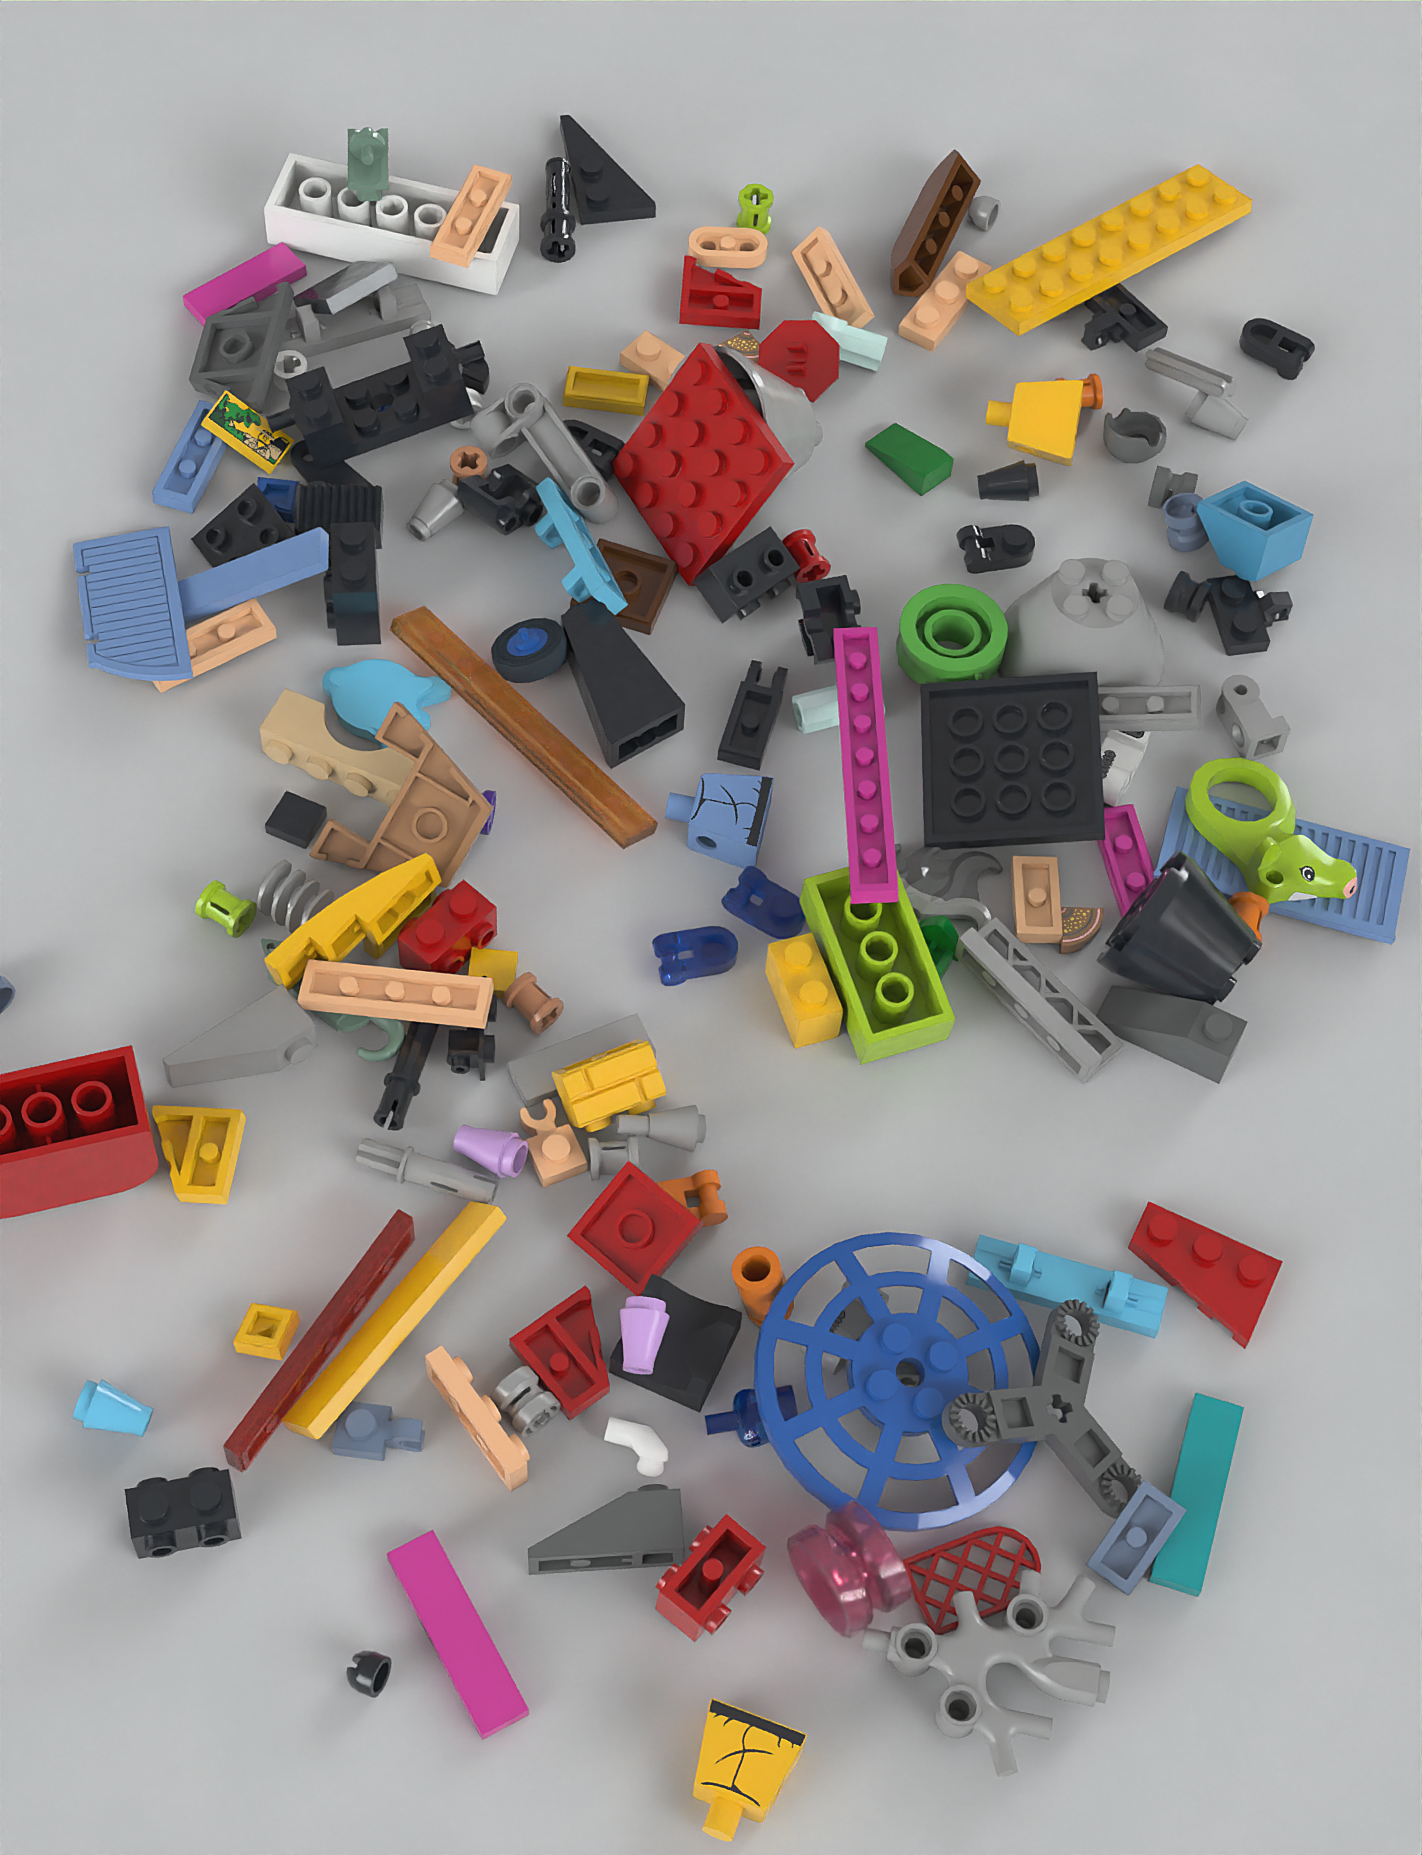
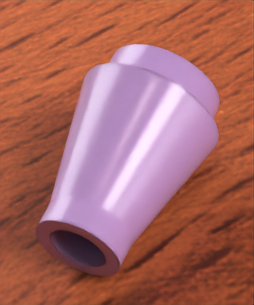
M465 1124L459 1128L453 1144L455 1152L467 1156L499 1178L506 1176L517 1177L526 1163L529 1150L528 1142L521 1140L518 1133L474 1128Z
M633 1296L626 1299L625 1308L620 1310L624 1371L634 1374L653 1373L654 1361L670 1318L665 1313L666 1303L664 1301L643 1296Z

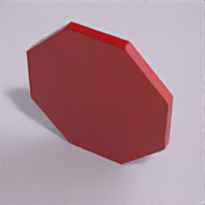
M784 320L759 344L758 365L793 387L803 389L809 402L814 403L839 379L840 345L816 320Z

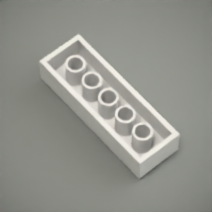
M289 153L264 207L267 241L270 244L277 245L283 242L288 248L353 263L356 261L392 262L396 272L497 296L520 239L519 205L503 201L470 266L465 268L430 257V245L460 191L389 175V190H382V200L359 201L357 190H348V166Z

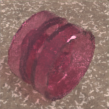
M848 1500L827 1513L825 1529L816 1524H809L787 1540L790 1561L808 1597L822 1617L842 1637L851 1638L871 1625L874 1618L873 1608L882 1613H890L911 1598L912 1588L910 1579L893 1543L878 1521L865 1507L855 1500Z

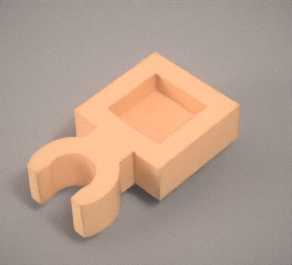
M550 1099L543 1100V1110L546 1117L541 1120L532 1119L526 1107L520 1109L521 1127L527 1134L533 1136L525 1139L529 1146L528 1156L543 1188L588 1171V1162L570 1124L568 1123L556 1128V1107Z

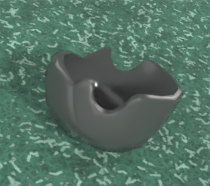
M1123 408L1116 418H1112V414L1109 412L1105 415L1103 440L1110 454L1124 463H1142L1153 458L1163 450L1167 434L1166 427L1159 417L1148 412H1131L1128 408Z

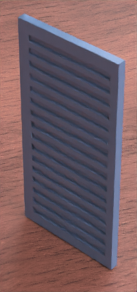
M1177 786L1157 867L1153 872V878H1159L1162 874L1160 872L1161 867L1176 851L1180 850L1199 865L1227 900L1236 892H1249L1244 876L1238 867L1204 838L1191 823L1185 808V797L1188 789ZM1208 795L1214 807L1232 819L1257 821L1266 818L1271 813V811ZM1296 818L1294 834L1306 836L1330 857L1344 860L1356 869L1357 889L1347 899L1313 898L1280 901L1269 904V912L1392 945L1396 940L1395 931L1410 849Z

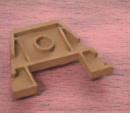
M397 701L393 703L374 738L414 761L415 764L372 841H369L336 820L330 819L326 823L309 856L322 861L329 860L347 864L349 867L385 872L427 853L433 858L442 882L438 886L447 888L454 880L494 807L409 710Z

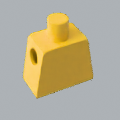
M1064 380L1016 383L1013 403L989 400L986 425L1008 427L1007 443L1011 449L1065 466H1072L1084 391L1083 381Z

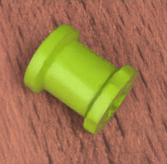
M754 183L746 185L745 188L739 191L738 202L741 206V212L737 216V228L756 229L764 235L769 232L772 220L768 212L774 200V195L770 189L762 184ZM753 195L757 196L756 205H753L752 202ZM754 216H757V225H756V226L753 225V223H754Z
M215 880L208 884L199 896L195 906V914L202 919H213L227 928V934L233 938H238L252 924L256 916L257 904L250 899L244 901L226 891L225 884Z

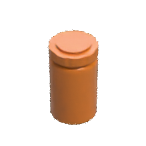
M754 1246L743 1250L737 1255L733 1261L731 1272L748 1318L755 1325L761 1327L772 1300L787 1280L777 1255L766 1247ZM794 1300L790 1303L784 1319L788 1320L792 1315Z

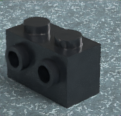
M770 526L709 566L693 583L723 624L734 615H737L741 621L761 607L758 599L765 594L772 600L792 586L788 578L799 570L800 567Z
M204 1467L189 1473V1477L169 1481L162 1477L148 1478L140 1481L137 1487L124 1489L130 1535L138 1559L147 1557L161 1558L172 1555L177 1551L197 1547H216L228 1541L242 1539L235 1490L229 1469L219 1471L215 1467Z

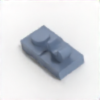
M1143 1480L1085 1565L1129 1596L1187 1510Z

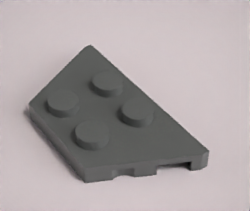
M282 282L276 285L278 293L258 303L252 296L239 302L231 309H224L206 318L189 376V381L195 391L219 399L226 390L255 412L262 413L294 296V291L289 282Z

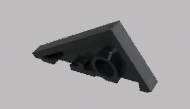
M560 115V131L566 158L571 169L570 176L581 225L656 218L655 201L570 115Z

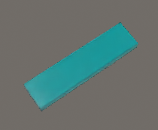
M1195 1393L1169 1498L1187 1511L1154 1558L1148 1582L1196 1597L1200 1595L1244 1407Z

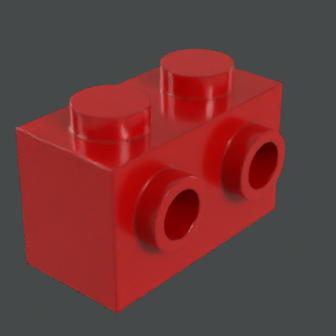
M464 879L453 889L442 891L435 898L429 910L419 918L414 917L410 919L400 930L397 936L400 965L407 970L456 974L470 960L472 947L483 949L497 936V907Z
M727 1514L724 1515L714 1528L707 1525L702 1529L689 1547V1550L693 1553L681 1566L674 1563L660 1578L655 1587L659 1590L655 1609L694 1642L697 1641L705 1630L713 1635L730 1615L732 1610L726 1605L738 1591L746 1596L764 1574V1571L759 1566L761 1565L766 1546Z

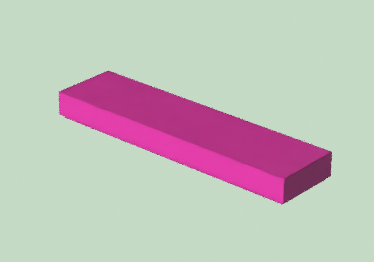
M1133 804L1104 808L1106 840H1097L1121 918L1127 913L1142 890L1144 891L1154 879L1153 872L1155 871Z
M431 1530L386 1553L388 1562L481 1739L483 1740L528 1716L529 1709L435 1532Z

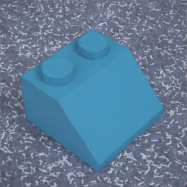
M1242 481L1199 501L1196 509L1220 564L1235 571L1239 578L1255 582L1301 559L1314 514L1247 481Z

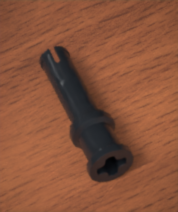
M553 157L545 165L546 212L540 220L541 231L544 233V238L540 244V251L546 260L562 263L570 260L575 255L576 244L572 238V233L575 230L576 221L570 212L571 169L569 162L561 157ZM561 245H564L563 251H561Z

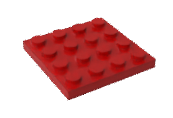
M699 342L614 459L613 473L669 558L678 565L677 570L687 585L695 586L693 581L709 566L723 558L795 463L713 346Z

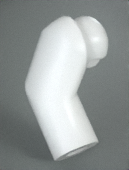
M610 1416L604 1441L633 1448L637 1455L640 1456L637 1463L639 1473L650 1477L661 1475L664 1471V1462L668 1461L669 1454L667 1447L655 1430L647 1425Z

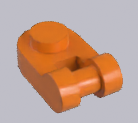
M703 1170L693 1174L691 1177L656 1182L686 1208V1199L699 1197L701 1204L698 1207L687 1209L705 1223L702 1227L717 1225L727 1220L728 1214L725 1202L719 1200L717 1192L721 1188L717 1171Z

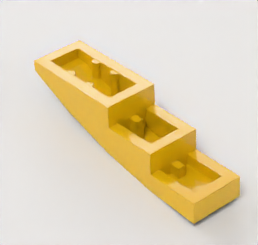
M424 853L380 873L339 897L301 925L263 959L274 981L279 986L283 984L289 991L304 976L308 959L341 962L365 936L379 946L442 882L433 858Z

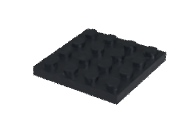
M1097 671L920 684L925 847H938L941 850L1106 840Z

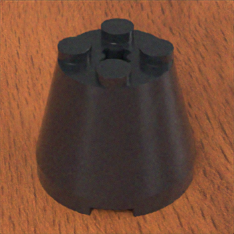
M1178 850L1161 867L1160 872L1162 874L1159 878L1155 877L1132 903L1127 913L1122 917L1105 942L1110 948L1105 953L1102 952L1096 961L1114 974L1166 995L1203 1001L1214 1005L1217 1000L1222 1002L1237 983V979L1232 977V974L1242 964L1247 966L1259 952L1263 943L1256 939L1254 931L1199 865L1185 853Z

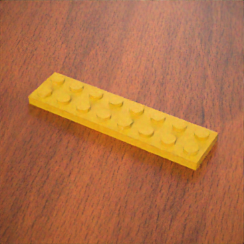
M1197 164L966 284L965 297L1017 336H1020L1251 213L1252 199Z

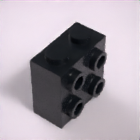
M374 522L330 523L331 541H329L328 570L325 571V576L323 577L328 629H336L338 646L381 644L379 575Z

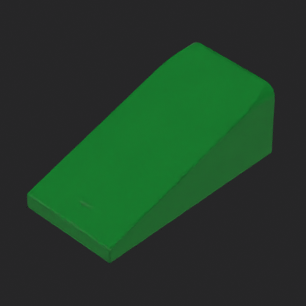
M897 423L892 424L865 442V447L920 496H923L951 476L953 457L943 449Z

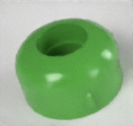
M940 584L923 589L910 598L903 608L899 621V634L896 640L898 664L907 676L919 686L926 683L992 679L1000 668L1008 637V624L1004 613L998 604L987 594L972 587L961 584ZM936 642H955L964 648L957 650L946 649Z

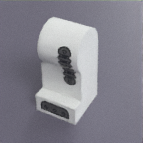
M1109 730L1101 747L1104 803L1113 807L1118 805L1144 756L1151 731L1128 732Z

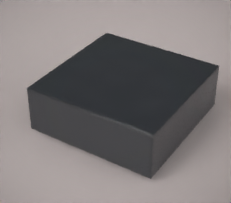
M286 790L265 823L266 833L307 849L327 817V809L323 805Z

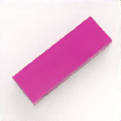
M281 242L183 295L184 306L204 326L206 318L217 312L231 309L239 302L252 296L256 302H259L277 292L276 285L282 282L292 284L307 275L306 265Z

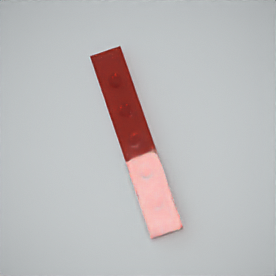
M400 1209L395 1212L224 1443L223 1448L229 1465L242 1473L251 1465L281 1424L282 1418L294 1406L414 1242L415 1233L412 1216Z

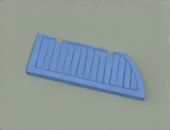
M169 526L74 543L73 552L76 572L84 573L85 571H90L89 575L77 578L85 639H99V642L86 646L88 666L90 668H98L110 674L137 680L173 681L194 678Z

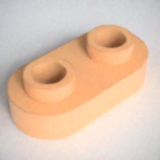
M705 226L695 229L690 234L688 255L697 258L696 264L704 267L750 269L760 266L766 260L768 242L765 235L756 229Z

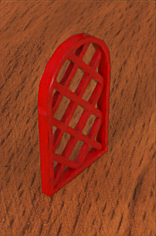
M1001 1526L974 1531L966 1536L903 1559L899 1563L914 1595V1600L918 1604L927 1626L935 1635H943L954 1631L959 1625L957 1620L941 1627L946 1613L957 1616L955 1607L950 1606L955 1590L960 1592L972 1591L976 1607L979 1600L994 1605L991 1608L978 1612L981 1619L1007 1610L1011 1600H1006L1011 1587L1018 1590L1020 1588V1582L1014 1580L1020 1565L1041 1573L1038 1551L1031 1541L1015 1529ZM997 1535L994 1545L979 1540L982 1537ZM1003 1536L1011 1537L1021 1543L1017 1555L999 1548ZM966 1544L961 1558L946 1552ZM972 1545L991 1552L985 1567L967 1560ZM1025 1550L1032 1556L1033 1561L1023 1558ZM996 1555L1014 1562L1009 1577L991 1570ZM934 1556L929 1570L915 1565V1563ZM940 1557L958 1564L953 1580L934 1573ZM964 1567L982 1574L976 1590L958 1583ZM911 1571L926 1577L921 1591H919ZM988 1577L1006 1584L1000 1600L982 1593ZM931 1580L950 1587L944 1603L926 1596ZM926 1604L941 1610L936 1624Z

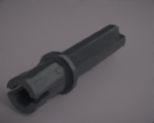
M410 1022L392 1072L387 1073L384 1077L386 1088L373 1117L375 1123L380 1127H384L390 1111H392L393 1116L388 1130L397 1131L403 1128L404 1119L411 1100L421 1090V1085L418 1081L440 1024Z

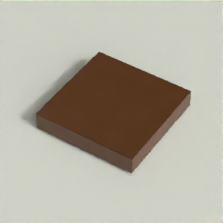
M599 538L596 545L628 603L616 615L611 611L609 612L621 627L651 635L679 572L677 570L678 565L673 560ZM591 596L582 603H579L572 597L570 608L576 604H584L594 597Z

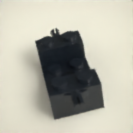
M439 324L403 337L411 361L335 389L332 387L324 366L286 379L285 382L290 394L289 409L266 416L271 432L274 433L296 424L297 428L302 432L315 466L319 470L475 414L462 378V365L485 357L480 340L456 349L448 341L443 325ZM384 405H392V406H391L388 410H386V411H382V412H377V411H376V410H377L378 408H380L381 406H384Z

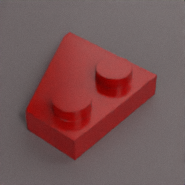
M684 255L679 324L759 330L762 288L747 281H739L721 269L711 273L696 266L697 258Z
M586 1285L509 1339V1347L525 1366H529L538 1376L539 1384L545 1391L551 1392L561 1403L560 1410L569 1421L609 1393L610 1383L606 1364L603 1361L598 1326L596 1327L591 1293Z

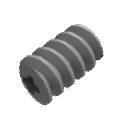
M283 860L273 867L261 883L257 896V907L262 914L272 916L274 922L280 926H286L287 931L293 933L301 925L330 905L334 900V892L330 889H325L318 894L320 890V883L312 879L304 884L306 873L299 869L290 874L292 864L287 860Z

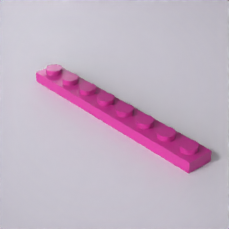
M877 627L833 628L851 904L898 902V878Z

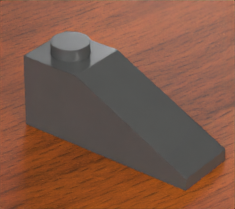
M1113 985L1096 1015L1115 1036L1218 1084L1237 1049L1248 1023L1203 1001Z
M663 1484L644 1485L638 1488V1491L627 1492L528 1548L529 1575L672 1566L674 1563L682 1565L685 1546L680 1489H668Z

